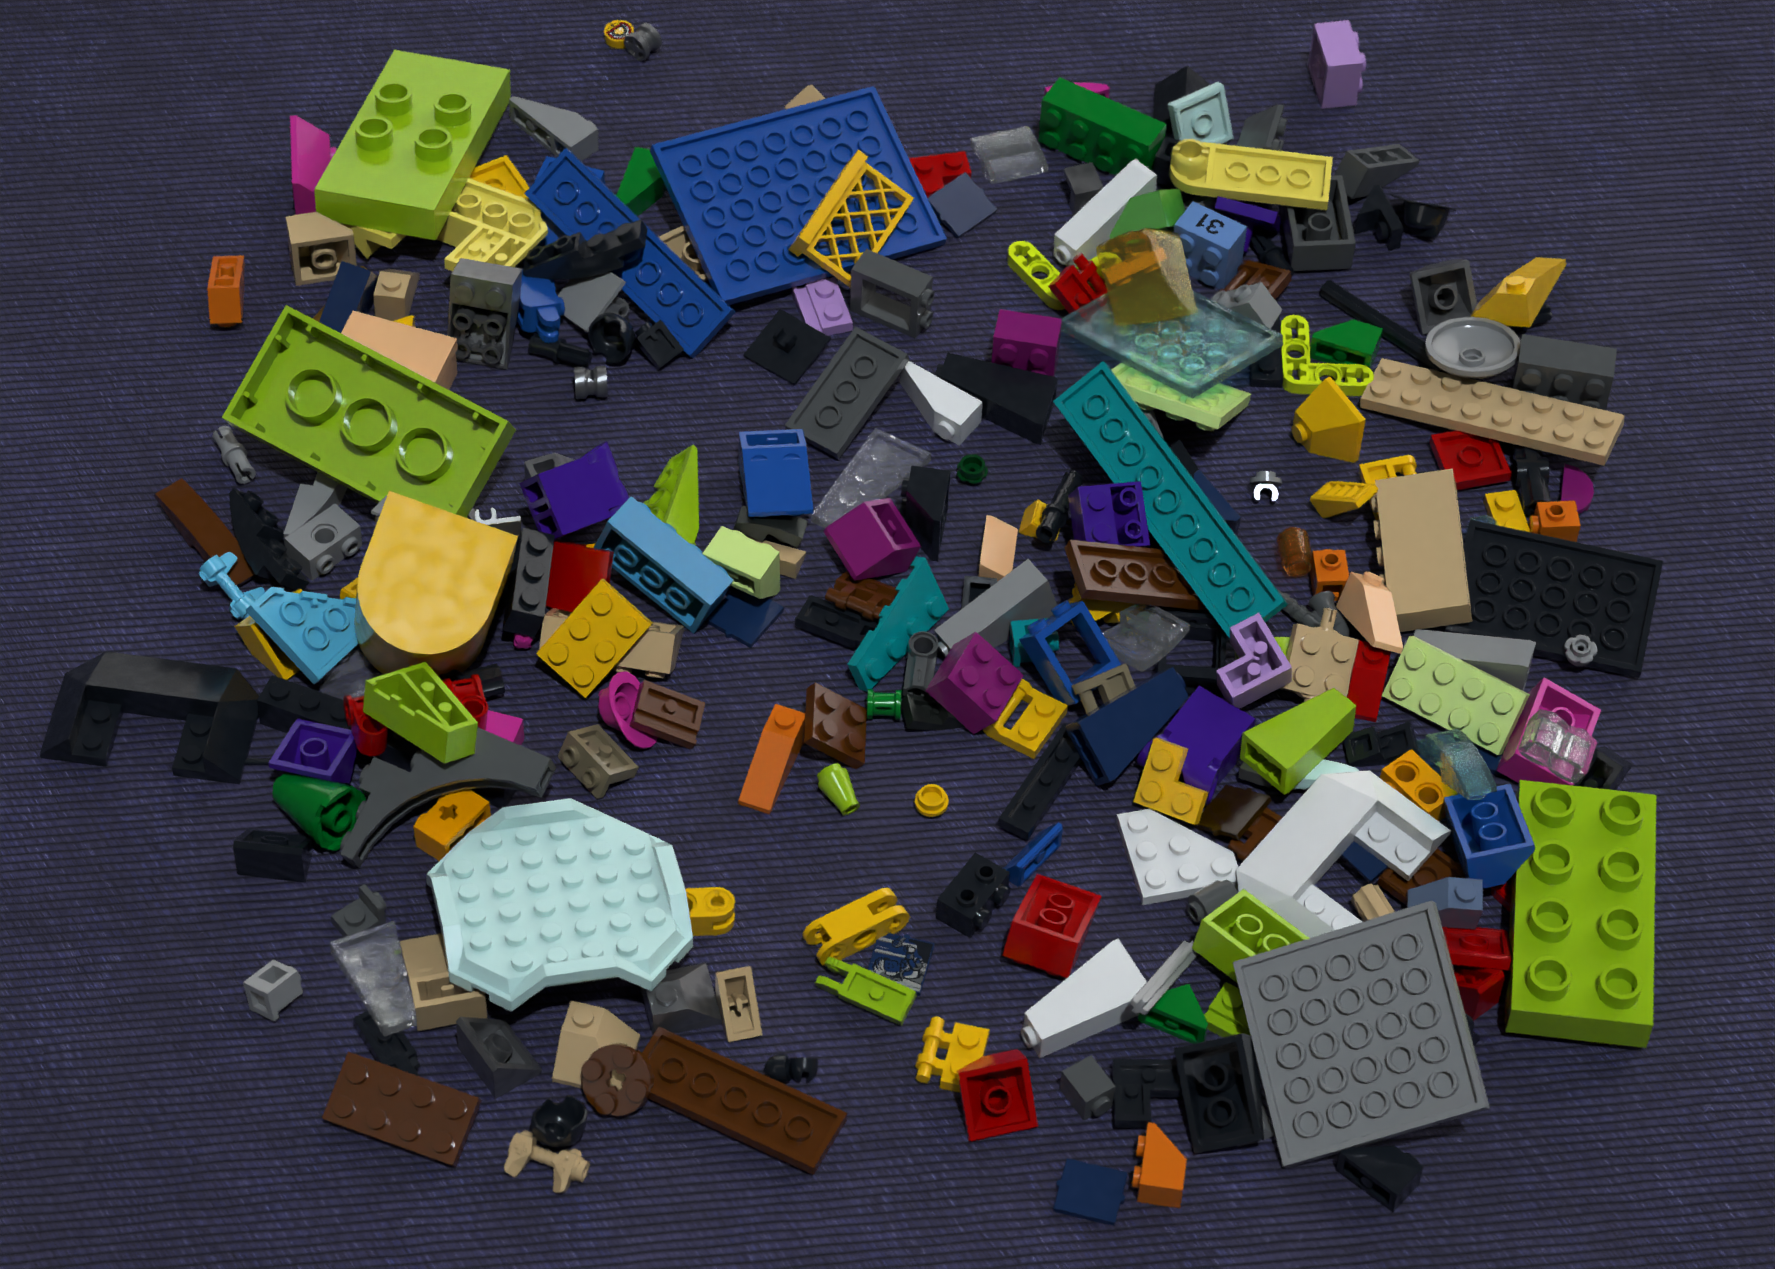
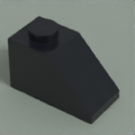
M1606 746L1595 748L1577 775L1573 786L1617 790L1633 765Z
M1396 1146L1355 1147L1340 1152L1336 1171L1393 1213L1419 1186L1423 1166L1419 1164L1412 1154L1404 1153Z

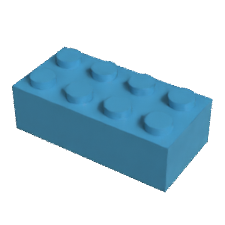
M632 496L608 520L594 546L597 549L614 551L612 568L693 634L719 606L734 581L723 567L715 565L703 555L696 545L688 543L677 534L670 524L662 522L651 512L647 505L638 502Z

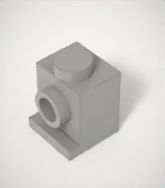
M274 959L243 982L250 1010L272 1021L279 1018L278 1012L303 993L301 977L298 971Z

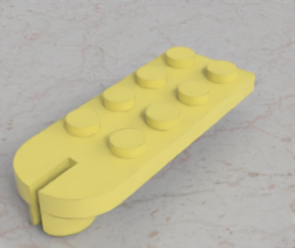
M1184 139L1178 142L1172 149L1170 179L1178 189L1192 195L1217 198L1220 196L1234 200L1327 210L1333 157Z

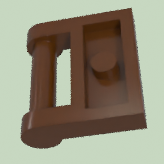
M1244 260L1237 269L1238 273L1224 289L1221 288L1217 292L1237 289L1249 280L1246 283L1248 286L1262 282L1276 300L1291 282V271L1251 260Z

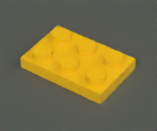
M603 578L536 654L582 696L587 698L653 622Z

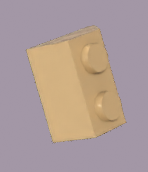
M318 212L286 216L290 259L296 286L335 280L341 261L357 266L352 229Z

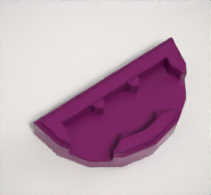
M1564 464L1560 501H1575L1578 514L1590 508L1594 496L1593 483L1588 475L1579 468Z

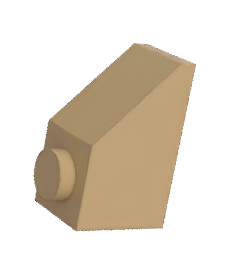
M393 269L380 271L373 294L375 317L394 321L409 316L420 277L419 273Z

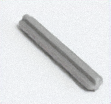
M1183 941L1131 999L1130 1004L1134 1007L1132 1009L1134 1014L1138 1015L1140 1012L1146 1015L1196 959L1198 953L1192 949L1194 941L1190 943Z

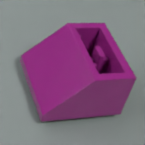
M891 498L863 502L824 530V534L854 581L906 572L921 547Z

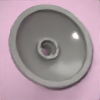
M1460 317L1444 321L1435 326L1426 337L1425 350L1428 358L1437 367L1449 374L1464 378H1486L1506 371L1517 362L1520 340L1512 329L1500 322L1480 317Z

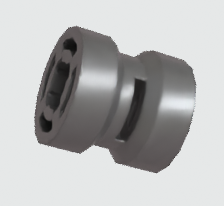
M596 366L593 370H586L584 367H574L576 399H585L588 395H596L598 398L608 397L606 366Z

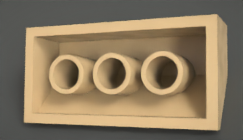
M552 608L545 614L539 649L572 612ZM652 621L653 624L612 670L632 673V669L646 670V676L664 678L665 673L670 674L675 669L684 626Z

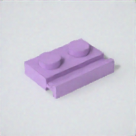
M835 277L805 284L804 287H792V296L801 320L827 336L852 331L853 322Z

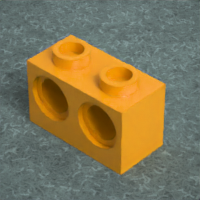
M1412 749L1391 762L1381 771L1380 779L1439 822L1446 818L1444 797L1458 795V792Z

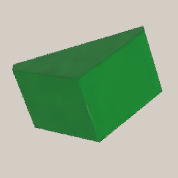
M1190 984L1168 990L1146 1015L1139 1012L1138 1021L1192 1044L1206 1041L1208 1022Z

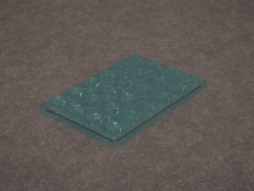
M1154 271L1146 274L1144 272L1134 277L1132 281L1116 287L1061 318V331L1192 399L1283 346L1282 334Z

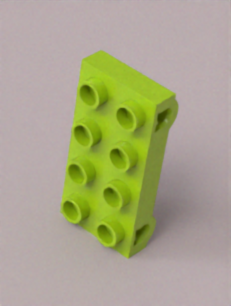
M1520 780L1516 799L1534 842L1535 851L1511 876L1509 924L1511 966L1510 971L1508 970L1505 997V1032L1646 1048L1653 1028L1656 795Z

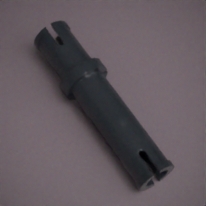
M1070 470L1069 473L1068 471L1065 472L1051 503L1042 512V521L1036 530V536L1044 543H1049L1050 540L1053 542L1057 537L1059 529L1068 520V511L1070 509L1068 495L1083 484V477L1077 471Z

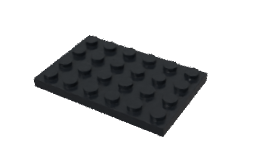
M1470 520L1464 545L1472 622L1446 625L1445 632L1531 640L1536 642L1533 655L1567 663L1570 662L1565 655L1566 649L1564 645L1566 641L1571 637L1575 638L1577 635H1585L1597 646V654L1593 656V660L1585 665V667L1640 678L1663 566L1662 560ZM1582 647L1578 648L1580 651L1584 650Z

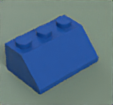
M1511 784L1444 797L1447 828L1451 830L1449 835L1465 878L1482 879L1483 889L1505 884L1535 851L1534 842Z

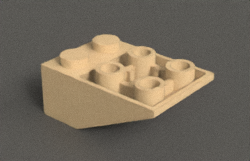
M442 933L400 941L417 1031L454 1025L459 1017L487 1018L485 992L476 988L470 992L449 982Z

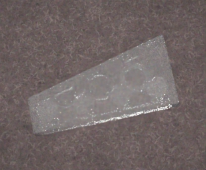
M875 428L815 508L813 514H811V522L826 528L863 502L885 499L902 485L904 477L909 478L912 465L924 467L931 462V453Z
M395 921L330 942L331 954L384 1037L417 1026L416 1011L407 980Z

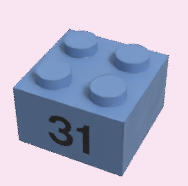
M1192 202L1174 224L1170 266L1209 286L1224 289L1238 273L1237 269L1242 263L1247 226L1196 202Z

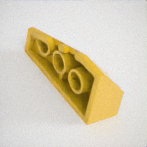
M1534 258L1506 276L1477 304L1470 317L1491 319L1506 326L1530 327L1564 270L1566 259Z

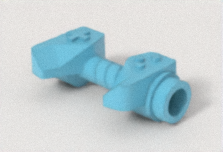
M227 552L221 557L215 555L200 567L199 575L209 587L217 584L220 585L232 600L229 611L237 620H243L250 616L245 610L263 595L265 590L263 587H259L243 593L227 575L237 561V556L231 552Z

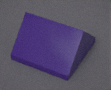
M297 718L268 762L269 768L332 782L350 784L357 752L352 730Z

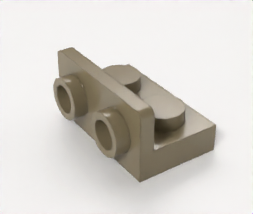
M598 724L569 731L558 754V758L596 799L605 796L611 783L635 777L639 768Z

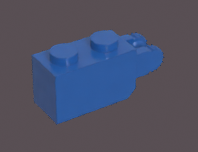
M522 270L517 321L523 331L529 333L537 332L540 339L544 342H556L559 339L560 316L565 314L563 298L557 296L553 279L527 277Z

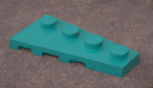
M915 557L910 565L913 570L909 577L901 579L895 589L898 594L890 606L885 605L878 615L880 617L879 624L874 631H868L847 664L859 690L868 691V689H872L908 652L910 637L917 632H927L949 610L931 568L924 557Z

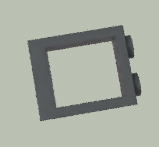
M866 249L851 269L850 311L916 339L923 328H929L934 317V312L931 311V304L935 297V291L932 290L933 277ZM876 285L911 299V307L877 293Z

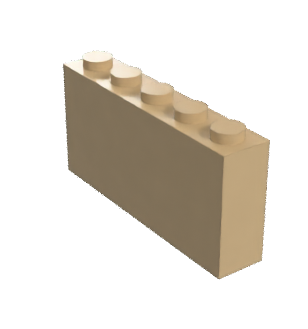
M1453 468L1375 480L1378 492L1371 497L1373 513H1379V520L1373 521L1376 540L1381 539L1382 547H1376L1379 567L1384 566L1385 574H1380L1379 576L1383 579L1382 583L1392 593L1400 632L1472 622L1458 495Z

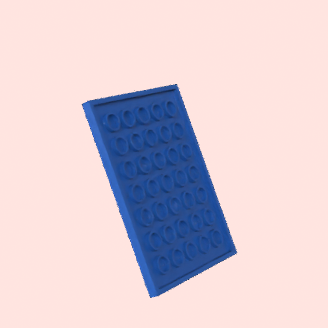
M875 86L656 143L650 149V153L712 289L728 305L833 276L803 253L798 257L788 249L857 150L868 156L865 161L867 164L914 197L878 254L890 259H896L942 246L947 240ZM863 174L860 178L863 191L876 190L874 181ZM885 195L888 209L900 208L903 203L894 195ZM878 196L865 197L869 211L881 210ZM858 198L846 199L849 212L861 211ZM883 216L870 217L874 231L886 229ZM863 218L851 219L854 233L866 232ZM843 220L831 221L834 234L847 233ZM868 238L856 239L859 253H863L866 249L871 250ZM849 240L836 241L839 255L852 254ZM818 242L815 245L814 249L823 256L832 255L829 242ZM854 260L841 261L845 272H850L855 265Z

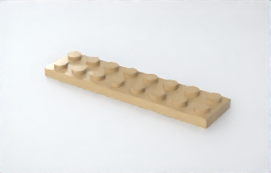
M1381 358L1374 372L1373 381L1367 385L1361 396L1360 408L1603 466H1605L1624 426L1625 418L1623 414L1384 358Z

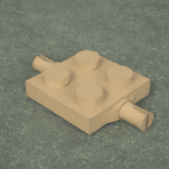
M1323 608L1320 627L1313 628L1298 623L1293 624L1286 656L1292 667V682L1279 689L1297 694L1304 699V702L1332 688H1335L1347 698L1359 640L1343 636L1333 630L1337 610Z

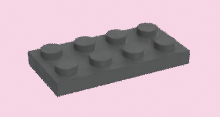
M855 326L785 424L786 430L803 429L806 442L839 459L908 363V354Z

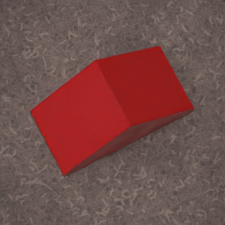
M1459 965L1454 969L1464 1012L1474 1021L1498 1003L1505 975L1502 970Z

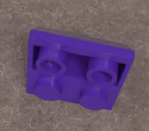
M1141 481L1079 486L1068 495L1074 540L1136 547L1150 546Z

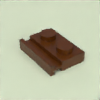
M643 680L639 685L630 727L692 749L697 742L696 736L700 729L705 702Z

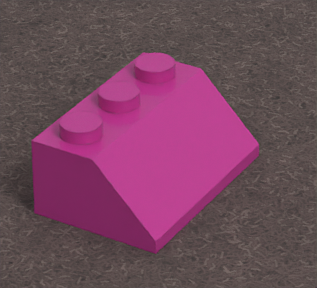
M293 115L290 116L292 187L295 213L298 215L316 212L314 189L337 148L330 147L329 134L302 118Z
M1544 677L1528 692L1530 696L1509 738L1497 771L1517 783L1520 780L1574 785L1601 709Z

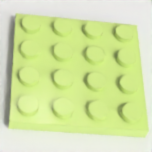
M1135 354L1111 369L1140 408L1145 410H1154L1156 408L1165 411L1166 416L1174 420L1183 421L1185 418L1196 422L1197 427L1208 431L1221 428L1249 405L1251 393L1164 364H1158Z

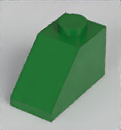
M1350 320L1314 332L1310 345V358L1325 363L1360 364L1371 369L1380 348L1383 328Z

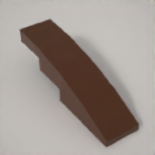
M183 478L155 493V498L190 548L195 547L205 562L215 555L221 557L223 554L231 552L238 559L227 575L238 588L257 577L246 561L237 539Z

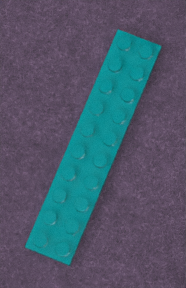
M1104 361L1053 401L1114 484L1141 481L1148 530L1229 638L1230 627L1257 613H1260L1263 620L1267 622L1288 605Z

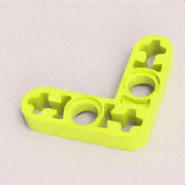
M1017 241L1012 243L1008 248L1007 262L1009 267L1047 306L1055 310H1064L1065 307L1048 287L1060 272L1029 242ZM1102 253L1090 259L1097 266L1098 269L1096 271L1104 282L1105 279L1101 271L1122 262L1121 258L1113 253ZM1035 272H1044L1048 275V277L1044 279H1037L1033 277L1032 274ZM1089 284V286H1090V287L1093 289V291L1095 292L1096 290L1093 288V286H1092L1091 284Z
M1288 315L1281 321L1282 387L1286 391L1293 394H1311L1321 384L1322 381L1319 378L1323 375H1329L1334 377L1335 383L1346 396L1363 395L1367 385L1374 379L1373 371L1369 367L1360 364L1311 363L1309 325L1307 320L1299 315ZM1292 328L1296 329L1298 333L1297 339H1292ZM1291 350H1297L1301 352L1303 356L1300 358H1292L1287 354V352ZM1293 370H1298L1299 380H1294L1292 376Z

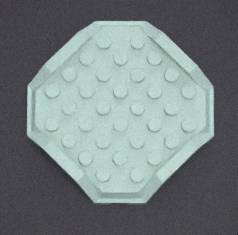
M571 798L502 807L468 832L426 874V882L432 888L443 935L449 982L470 992L475 988L489 994V1001L509 1011H513L546 987L616 977L652 991L665 978L666 969L674 961L679 962L693 947V933L687 894L673 846Z

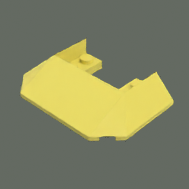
M469 178L436 240L456 247L445 258V269L453 271L460 258L515 267L548 234V228L545 221L543 222L541 210L531 200ZM342 224L353 230L354 243L366 259L380 246L393 249L406 236Z

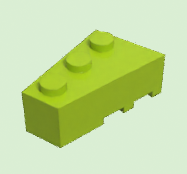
M426 661L365 681L363 712L444 764L475 753L478 722Z

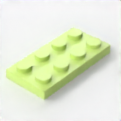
M1409 636L1382 696L1497 755H1502L1530 694L1415 636Z

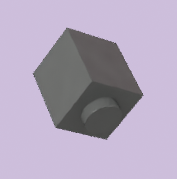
M1092 1055L1062 1071L1060 1091L1084 1121L1093 1115H1103L1111 1108L1114 1101L1115 1085Z

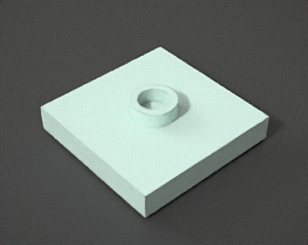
M1216 82L1168 104L1174 139L1180 141L1195 139L1200 142L1224 144L1234 139L1224 85L1222 83Z

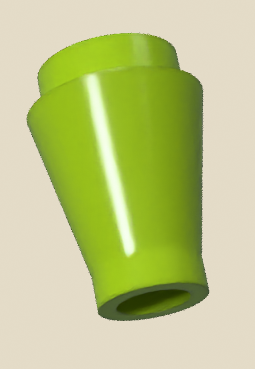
M835 763L825 767L818 773L819 789L832 801L843 816L855 812L860 807L846 768H842L839 763Z

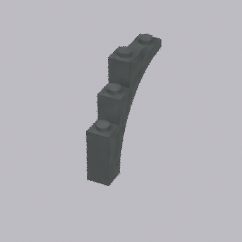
M478 727L475 753L445 764L424 750H418L414 754L410 765L411 772L374 757L371 764L363 768L359 777V788L368 799L367 801H362L356 812L357 821L352 831H348L343 837L340 855L347 863L360 868L373 846L393 824L413 809L437 797L457 791L492 787L518 790L542 798L557 767L551 758Z

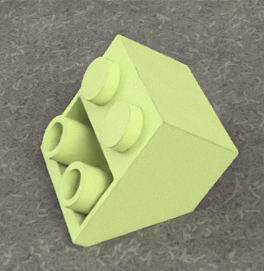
M721 526L704 550L703 555L715 565H720L727 571L728 575L734 579L731 586L759 599L777 595L780 591L779 551L769 544L759 543L746 537L740 531L730 530Z

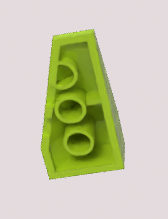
M691 445L670 458L654 484L658 491L649 500L644 501V504L662 522L670 524L677 534L688 543L696 545L695 540L699 531L698 450L694 445Z

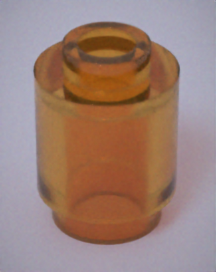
M1297 527L1286 528L1276 538L1282 568L1286 570L1288 575L1293 577L1306 575L1312 569V549L1306 530Z

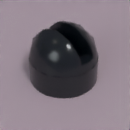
M788 1054L771 1056L764 1066L765 1075L781 1083L790 1082V1059Z
M790 1058V1074L794 1080L800 1082L802 1073H805L806 1083L815 1078L818 1071V1059Z

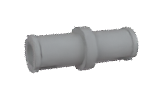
M219 427L218 430L223 438L219 436L216 430L213 432L212 437L222 452L221 459L225 465L230 466L238 483L245 484L250 482L245 472L247 471L250 477L254 479L256 471L247 459L245 447L243 444L238 443L230 427Z

